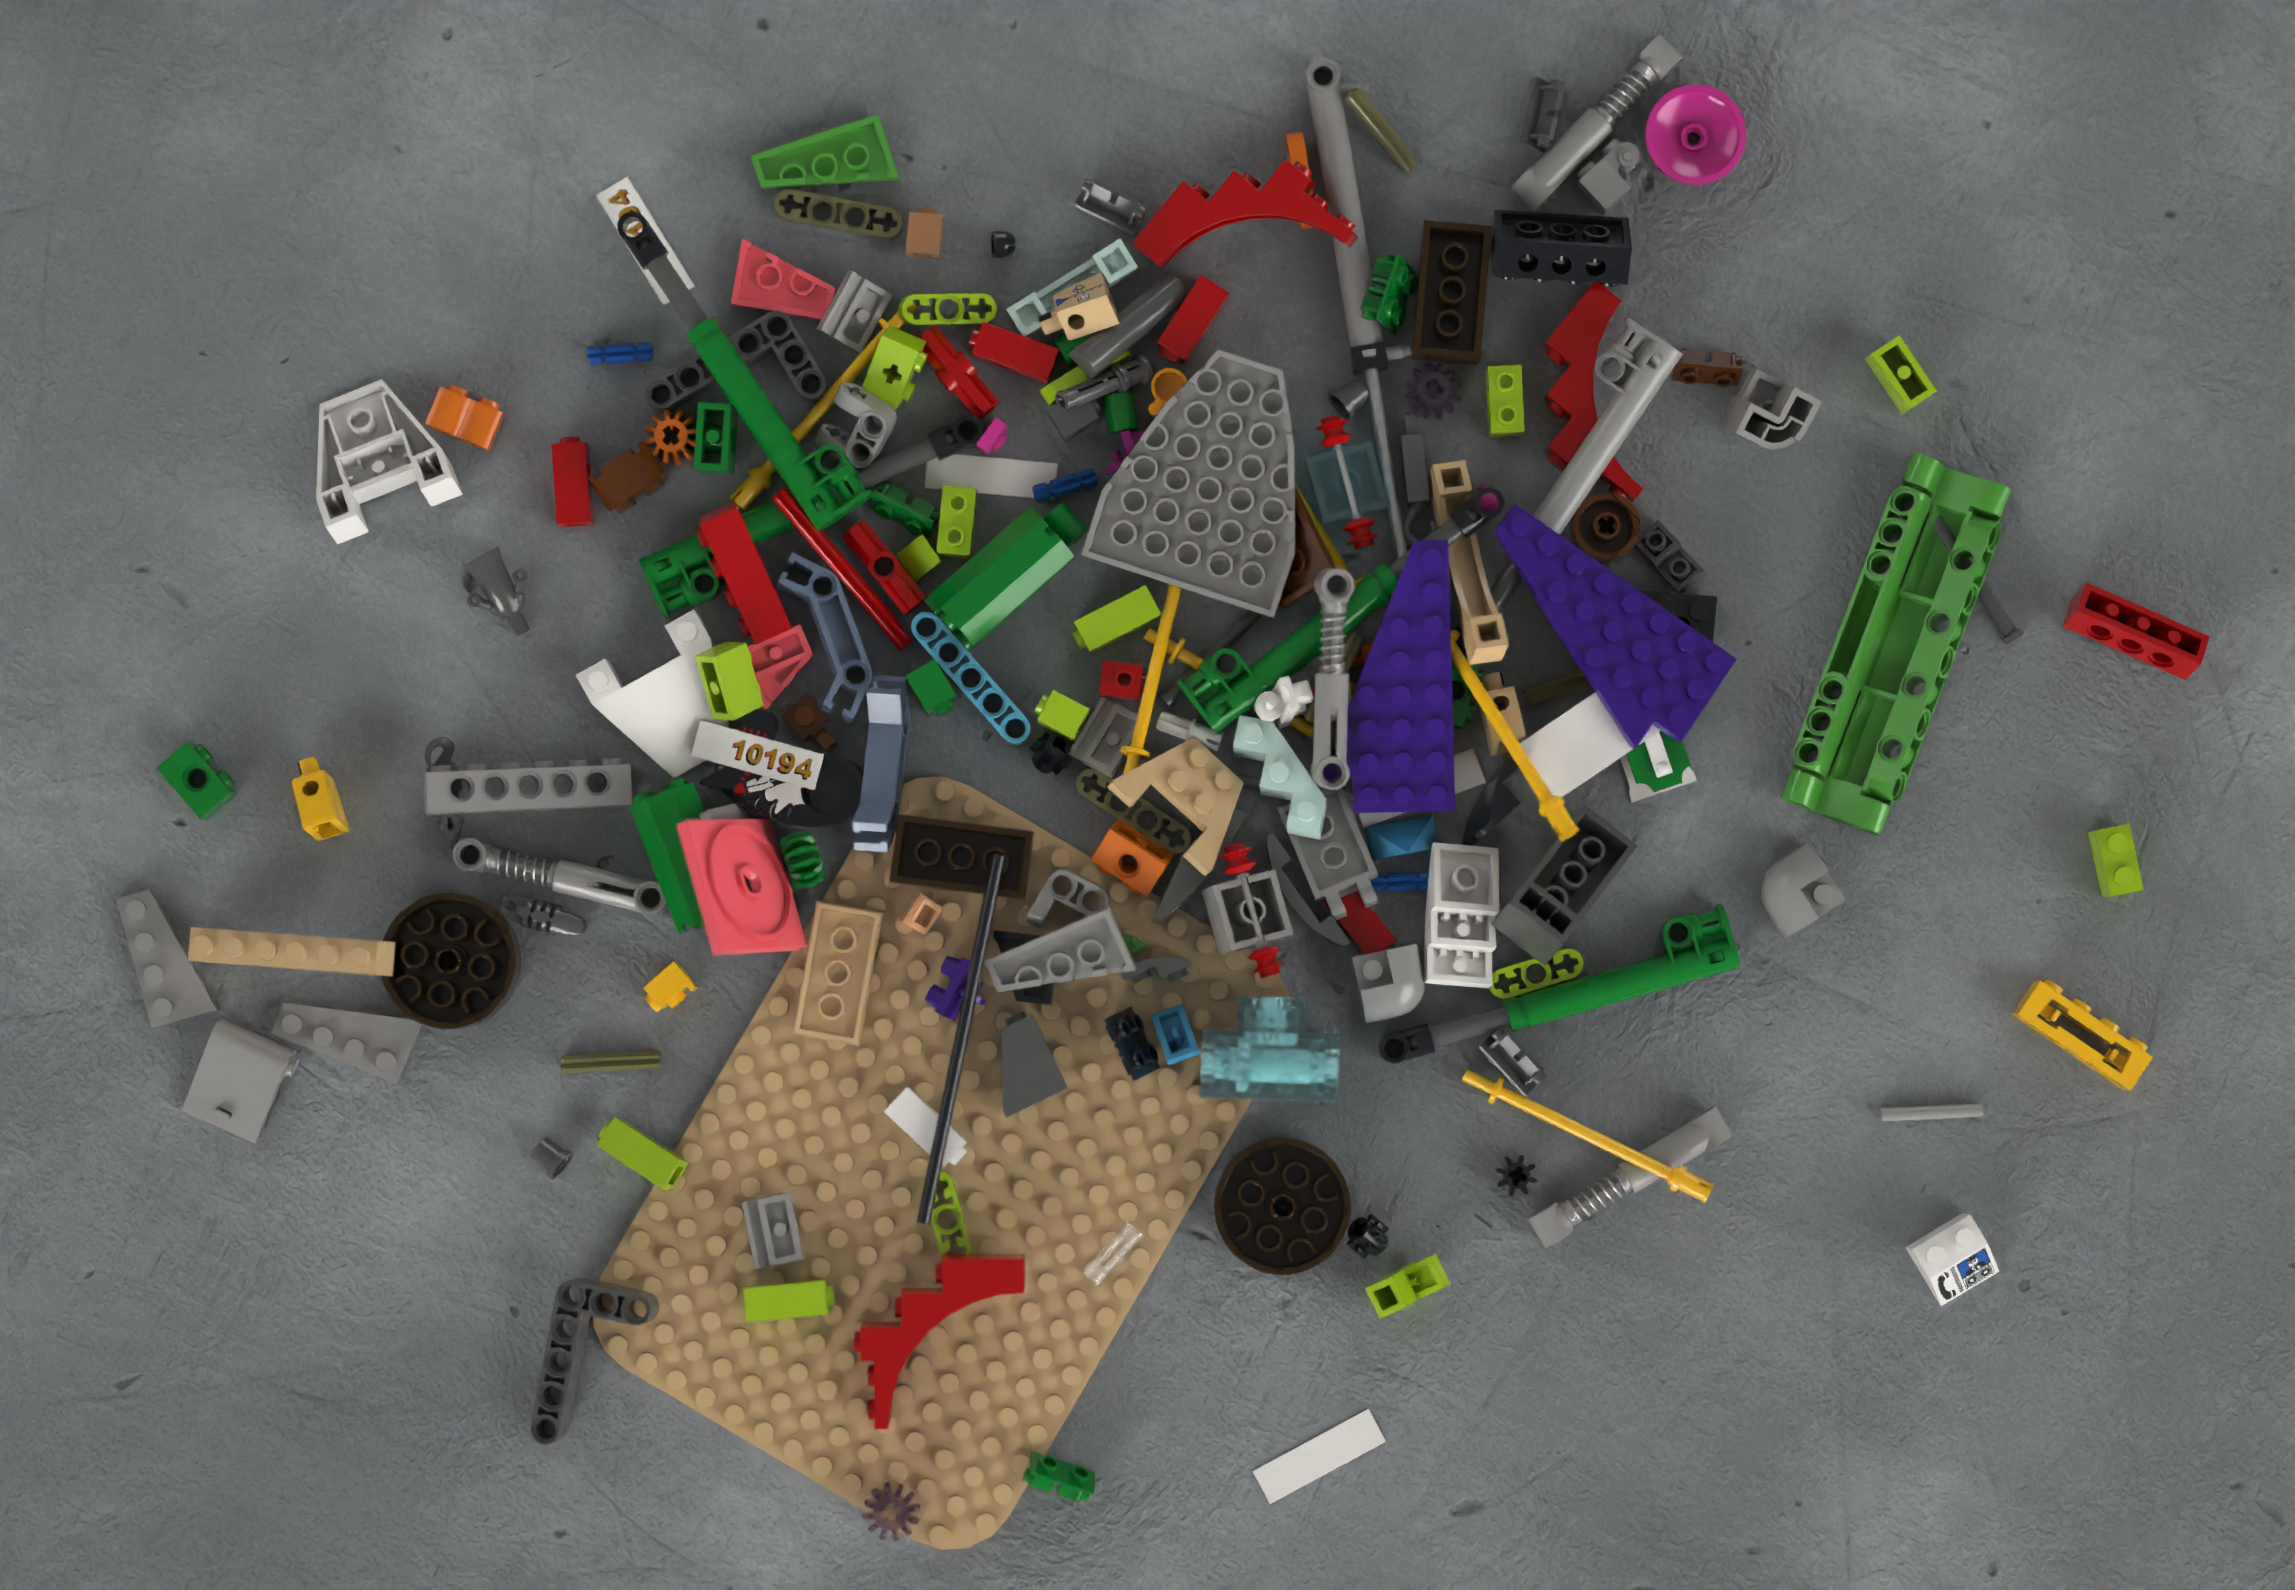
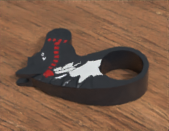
M756 709L743 717L739 731L774 740L779 724L773 713ZM835 755L824 756L821 767L830 763H840L853 773L857 782V796L854 803L847 811L836 816L825 815L817 810L814 805H810L809 803L812 801L809 792L806 793L808 788L715 763V772L701 779L699 784L720 788L740 806L770 820L795 826L826 827L854 818L860 804L863 770L848 758Z

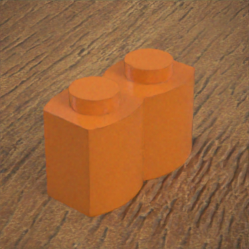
M450 384L449 389L440 387L425 425L490 452L505 417V414L498 410L500 404L481 397L480 402L467 397L469 394L467 390Z

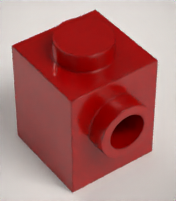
M1103 661L1099 697L1139 701L1140 693H1143L1147 677L1146 673H1142L1143 665Z

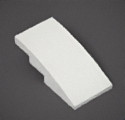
M1593 693L1520 743L1553 795H1557V797L1565 796L1633 750L1596 693ZM1652 724L1640 744L1661 730Z
M1436 842L1432 844L1425 912L1424 983L1489 988L1493 985L1492 952L1496 949V928L1491 924L1495 920V916L1500 912L1498 848Z

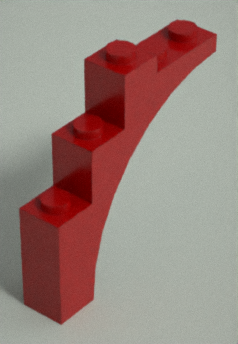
M1285 159L1260 191L1258 188L1261 183L1247 171L1241 176L1234 170L1209 201H1207V198L1210 194L1196 182L1190 187L1182 181L1132 244L1164 269L1181 250L1203 235L1226 225L1248 220L1281 219L1306 224L1330 234L1349 248L1358 239V236L1352 231L1355 225L1344 215L1339 213L1337 217H1334L1326 210L1330 204L1315 192L1311 196L1308 195L1316 186L1309 179L1313 173L1298 160L1292 165Z
M1593 283L1543 345V348L1547 351L1545 356L1559 367L1562 364L1568 367L1544 398L1548 402L1546 408L1560 419L1564 416L1569 419L1545 450L1549 454L1547 460L1561 471L1566 468L1598 421L1593 397V371L1597 349L1608 321L1622 302L1621 299L1600 283ZM1613 456L1598 480L1601 479L1610 486L1608 489L1609 493L1620 494L1631 502L1643 490L1624 471L1615 456Z
M943 1254L942 1263H936L935 1281L936 1284H942V1288H903L901 1297H895V1318H901V1322H862L860 1331H854V1352H860V1361H874V1365H868V1386H874V1399H868V1419H874V1429L889 1428L892 1398L898 1377L912 1351L929 1331L949 1315L972 1303L997 1295L1024 1293L1025 1254Z

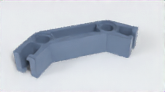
M792 552L784 570L790 572L793 567L809 576L810 579L807 585L803 586L787 580L788 573L783 571L775 589L806 603L834 677V681L820 711L832 715L834 703L831 701L836 692L842 690L854 697L850 710L843 709L841 714L843 715L842 721L851 724L871 683L873 676L872 668L836 574ZM820 581L825 582L830 587V594L825 596L818 595L813 589V584ZM849 670L860 672L863 682L858 685L849 683L846 679V672Z
M874 675L872 678L873 688H868L869 726L861 798L852 821L853 831L858 833L857 838L854 840V850L888 852L896 832L898 814H900L910 720L908 685L906 677Z

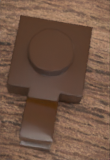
M807 693L782 714L783 718L804 741L813 735L828 753L838 745L823 727L830 719L824 712L820 711V707Z

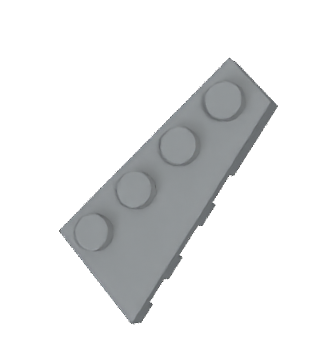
M147 889L116 898L151 1028H158L218 1011L219 1008L206 990L201 976L196 972L191 961H188V953L183 944L179 942L170 921L153 891Z
M1110 907L984 961L997 992L1036 987L1055 982L1073 981L1074 979L1105 976L1118 972H1130L1137 969Z
M283 1002L271 1034L391 1082L398 1083L422 1024L409 1018Z

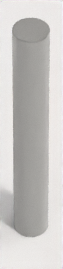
M1982 1103L1880 1108L1881 1122L1983 1117Z

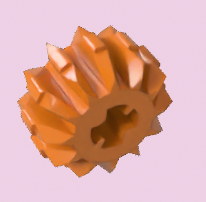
M665 409V420L661 421L657 415L652 416V420L658 426L656 428L651 426L645 427V432L654 437L647 438L644 442L648 447L656 446L651 451L655 458L663 453L661 458L663 465L667 466L671 456H673L675 465L681 466L682 460L680 455L684 454L688 460L694 458L688 449L689 447L695 449V440L691 438L696 437V428H690L696 421L692 416L683 421L684 412L680 409L676 412L675 418L672 419L670 410ZM671 430L674 434H676V430L680 431L677 435L680 441L675 445L671 441L669 445L665 444L669 440L666 434Z

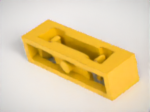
M2046 979L2045 982L2041 980L2033 981L2012 1012V1015L2122 1090L2131 1091L2153 1058V1056L2145 1052L2148 1047L2132 1036L2126 1039L2117 1033L2120 1028L2112 1021L2104 1017L2098 1020L2089 1014L2091 1008L2084 1002L2076 998L2070 1001L2061 995L2063 989L2051 980ZM2048 1003H2053L2054 1005L2062 1009V1012H2060L2058 1009H2054L2053 1007L2048 1005ZM2040 1014L2048 1022H2055L2059 1015L2062 1014L2103 1043L2115 1045L2124 1054H2120L2115 1048H2109L2105 1056H2103L2062 1027L2051 1026L2037 1016ZM2104 1059L2107 1062H2111L2113 1065L2117 1067V1069L2115 1070L2102 1060Z

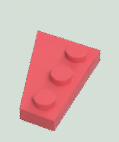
M742 238L731 305L765 312L782 311L789 316L821 321L836 294V288Z

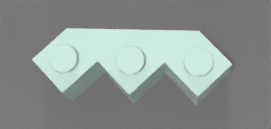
M1239 715L1233 744L1234 757L1264 762L1259 786L1260 794L1291 801L1286 824L1287 834L1320 840L1327 809L1325 796L1273 721Z

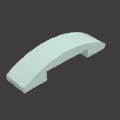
M1118 239L1092 255V259L1037 293H1031L1006 310L1022 336L1028 337L1042 330L1038 316L1055 310L1053 300L1055 294L1102 272L1107 286L1110 288L1136 270L1138 266L1122 240Z

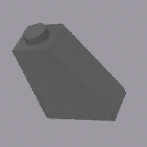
M1024 1011L1006 1019L1005 1021L1008 1026L1001 1029L1003 1112L1006 1117L1068 1088L1034 1015L1031 1014L1026 1017Z

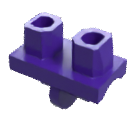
M947 956L940 972L952 979L946 990L935 984L930 987L925 1000L936 1008L935 1012L955 1021L961 1009L970 960L964 957L960 960ZM981 981L979 984L978 993L983 985V982ZM977 994L976 1002L983 1005L986 999Z

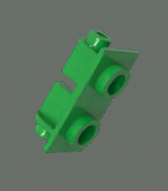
M881 482L877 490L873 492L869 508L874 510L881 518L891 519L903 525L909 532L915 535L923 534L929 538L933 525L936 524L940 517V511L936 510L937 506L918 496H915L913 502L909 505L905 502L910 492L891 482L887 484Z
M1031 1452L1030 1468H1026L1023 1475V1481L1028 1482V1486L1051 1492L1056 1483L1059 1484L1056 1490L1057 1495L1075 1500L1076 1502L1081 1500L1087 1501L1090 1495H1094V1471L1080 1465H1073L1058 1460L1050 1455Z

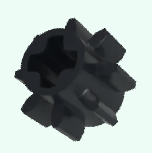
M1045 732L1041 738H1037L1030 746V749L1035 752L1031 760L1034 766L1042 773L1049 774L1053 772L1055 775H1058L1073 761V758L1068 755L1071 751V745L1060 734H1052L1050 736L1048 732Z
M1519 1155L1517 1162H1512L1507 1156L1504 1157L1507 1164L1504 1169L1495 1168V1171L1502 1174L1503 1180L1497 1183V1186L1502 1187L1506 1184L1510 1186L1508 1190L1510 1196L1514 1195L1515 1189H1521L1527 1195L1526 1185L1529 1182L1537 1183L1535 1178L1530 1177L1529 1172L1536 1167L1535 1164L1523 1165V1155ZM1520 1166V1172L1525 1174L1524 1180H1517L1516 1185H1512V1178L1508 1177L1509 1170L1515 1171L1516 1167Z
M1372 1214L1367 1219L1358 1217L1348 1228L1347 1232L1350 1240L1346 1244L1363 1259H1366L1368 1254L1378 1255L1387 1246L1388 1238L1385 1233L1389 1228Z

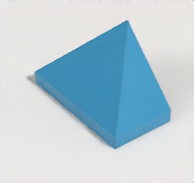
M1433 815L1366 828L1372 861L1431 850L1434 842L1438 843Z
M1183 1004L1151 1015L1168 1065L1200 1054Z

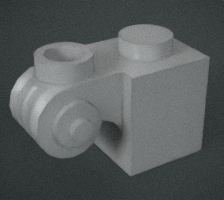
M1617 138L1602 150V153L1605 155L1604 158L1597 164L1590 161L1577 174L1581 179L1578 181L1576 188L1602 215L1609 211L1630 189L1627 182L1618 174V169L1625 172L1631 171L1640 158V152L1636 145L1630 142L1622 143Z

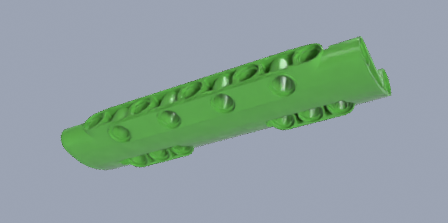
M1912 453L1902 478L1901 486L1894 490L1889 497L1794 746V767L1791 769L1781 795V799L1801 808L1878 836L1881 835L1893 802H1897L1904 792L2001 536L2000 520L2011 493L2010 488L2000 483L1945 468L1937 460L1918 453ZM1909 500H1914L1912 508L1908 511H1903L1905 503ZM1931 503H1933V509L1930 511L1902 587L1899 588ZM1937 516L1943 518L1956 538L1951 552L1948 551L1937 535L1935 527ZM1902 531L1900 539L1891 543L1893 534ZM1972 557V565L1962 570L1963 560ZM1890 562L1888 571L1879 574L1880 567L1884 563ZM1949 620L1948 628L1943 632H1938L1940 623ZM1925 682L1924 691L1919 695H1914L1916 686ZM1838 687H1842L1841 695L1837 699L1832 700L1833 691ZM1859 691H1860V692H1861L1860 698H1859L1858 703H1857V705H1856L1855 711H1854V713H1853L1852 719H1851L1850 724H1849V726H1848L1847 732H1846V734H1845L1844 740H1843L1842 745H1841V747H1840V750H1839V753H1838V755H1837V758H1836V761H1835V763H1834V766H1833V768H1832L1831 774H1830V776H1828L1830 767H1831L1832 762H1833V760H1834V757H1835V754H1836V752H1837L1838 746H1839V744H1840V741H1841V739H1842V736H1843V733H1844V731H1845L1846 725H1847V723H1848V720H1849V718H1850L1851 712H1852V710H1853L1854 704H1855V702H1856V699H1857L1858 694H1859ZM1830 718L1828 728L1820 731L1819 728L1822 721ZM1901 745L1900 754L1895 758H1891L1892 749L1895 746ZM1818 749L1817 758L1813 762L1808 763L1810 752Z

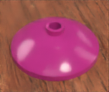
M1685 85L1668 92L1655 104L1647 119L1645 142L1652 162L1665 176L1686 185H1705L1723 178L1738 163L1746 144V126L1738 106L1725 93L1706 85ZM1690 134L1696 135L1699 140L1698 144L1692 145L1688 143L1687 136Z

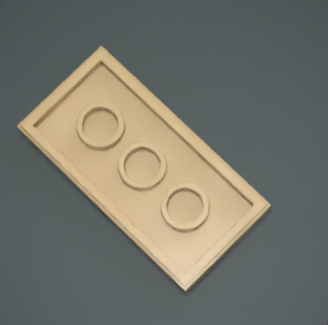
M816 901L792 1034L860 1046L883 912Z

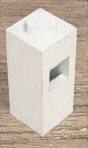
M908 1086L888 1106L884 1113L927 1153L931 1154L939 1114ZM951 1125L942 1163L943 1167L949 1162L955 1166L968 1152L963 1148L968 1141Z

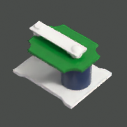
M1659 731L1620 758L1629 784L1628 794L1631 803L1697 781L1694 772L1689 768L1691 764L1683 741L1678 743L1662 731Z

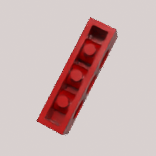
M2087 582L2072 598L2063 623V627L2184 680L2201 665L2210 636Z

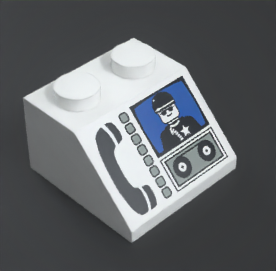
M1962 1213L1905 1247L1940 1306L1999 1272L1990 1247L1970 1214Z

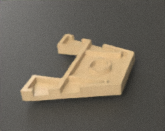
M1193 737L1114 779L1107 788L1129 808L1150 785L1159 791L1202 831L1201 835L1183 854V857L1200 873L1206 876L1214 867L1244 782Z

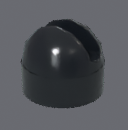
M992 231L991 251L993 258L1008 257L1015 251V246L1012 244L1016 240L1012 234L1006 231Z

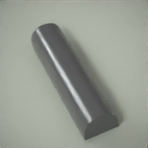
M1170 273L1164 275L1117 313L1119 324L1094 332L1069 353V356L1090 379L1094 378L1174 313L1188 295L1186 287L1175 275Z

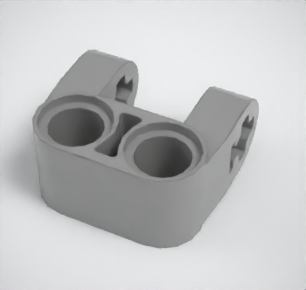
M843 382L835 395L834 401L840 408L859 418L852 434L835 425L823 424L815 438V444L819 448L827 444L836 445L846 454L853 467L865 468L882 452L896 423V411L889 403L884 402L864 388L850 382ZM872 416L878 417L882 422V426L875 424ZM859 443L864 444L868 448L869 454L864 453L860 449ZM829 453L835 458L840 459L839 454Z
M1059 869L1051 874L1039 892L1026 921L1041 928L1055 900L1085 914L1084 917L1107 908L1109 896L1106 889L1101 885L1071 870ZM1064 875L1071 880L1072 889L1069 893L1061 894L1055 890L1054 880L1057 876ZM1088 891L1098 892L1102 897L1101 907L1098 909L1088 908L1084 903V895Z

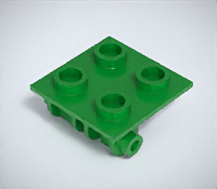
M1382 253L1381 258L1376 259L1372 275L1376 277H1370L1369 281L1386 288L1382 290L1367 287L1366 291L1374 295L1365 293L1360 310L1363 311L1361 317L1374 321L1376 316V319L1392 335H1395L1398 326L1401 327L1405 321L1407 312L1405 305L1408 296L1412 295L1415 291L1417 276H1415V270L1401 255L1397 254L1395 258L1393 255Z

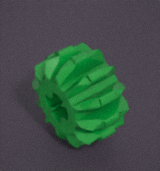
M797 831L781 838L779 847L792 886L797 890L807 889L823 882L825 873L812 834L809 831Z

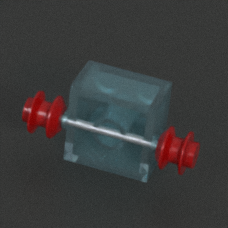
M1340 415L1325 417L1320 420L1321 425L1315 429L1323 431L1325 438L1319 444L1331 448V452L1308 457L1305 460V467L1322 527L1349 521L1342 529L1343 531L1350 532L1352 537L1346 545H1354L1355 550L1374 546L1373 539L1378 538L1379 535L1372 534L1370 526L1375 523V520L1364 516L1387 511L1389 505L1372 441L1345 448L1343 444L1347 443L1352 437V434L1344 433L1343 429L1348 419L1341 420Z

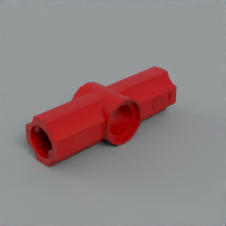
M936 325L924 331L918 338L927 341L923 353L927 354L926 360L935 369V375L952 395L955 394L971 415H974L979 420L987 416L999 404V401L977 376L979 373L961 351L958 352L953 347L949 339Z
M865 519L856 523L842 536L904 616L914 611L927 599V596ZM882 559H888L894 563L893 571L887 576H881L876 573V564Z

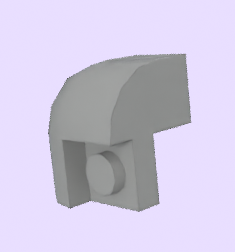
M1752 367L1738 396H1731L1725 414V427L1729 431L1761 447L1771 450L1785 448L1795 441L1799 442L1822 401Z
M1802 844L1776 861L1766 871L1761 882L1760 899L1766 912L1783 937H1788L1798 932L1846 900L1829 875L1828 868L1807 844Z
M1418 944L1352 957L1365 1024L1402 1016L1411 1012L1420 1003L1425 991V983Z

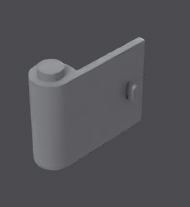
M221 1017L210 1034L182 1111L256 1144L280 1082L286 1076L292 1077L298 1066L299 1059L295 1057L296 1050Z

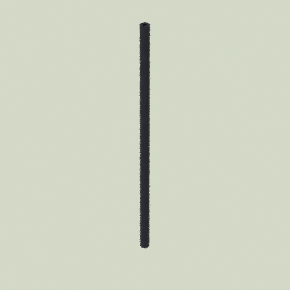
M992 854L917 1217L918 1223L930 1225L1006 858V856Z

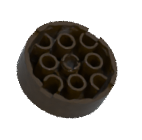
M440 893L421 898L395 917L383 938V941L395 942L393 976H381L384 987L405 1015L423 1025L440 1029H460L480 1024L494 1016L505 1006L518 983L521 969V952L516 934L507 919L496 908L478 898L456 893ZM449 951L455 953L458 959V964L451 971H447L442 965V958Z
M1270 1138L1247 1146L1227 1164L1216 1186L1214 1214L1223 1241L1240 1261L1264 1273L1292 1275L1318 1266L1337 1249L1349 1225L1351 1213L1350 1194L1340 1169L1323 1151L1298 1139ZM1282 1196L1287 1197L1292 1203L1291 1211L1284 1216L1275 1214L1272 1208L1275 1199Z

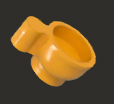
M1165 368L1153 377L1151 392L1155 401L1148 407V413L1151 417L1155 418L1171 397L1188 382L1186 376L1181 371L1174 368Z

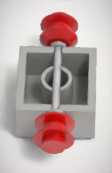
M1241 842L1224 847L1225 854L1219 856V858L1227 859L1229 866L1223 872L1231 876L1237 875L1235 880L1210 886L1201 892L1219 956L1250 947L1259 948L1252 951L1248 959L1256 961L1257 968L1252 974L1259 973L1262 979L1280 974L1279 967L1285 965V963L1277 962L1275 955L1281 949L1273 945L1266 947V945H1269L1268 942L1293 935L1275 869L1250 876L1249 873H1245L1252 870L1256 862L1248 860L1247 853L1252 847L1245 848L1244 843Z

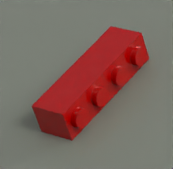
M734 501L698 517L700 528L695 529L703 548L710 546L714 558L710 559V563L717 578L724 576L729 588L723 591L731 608L736 606L739 608L743 618L737 621L744 637L748 638L751 636L756 645L792 629L791 621L736 502Z

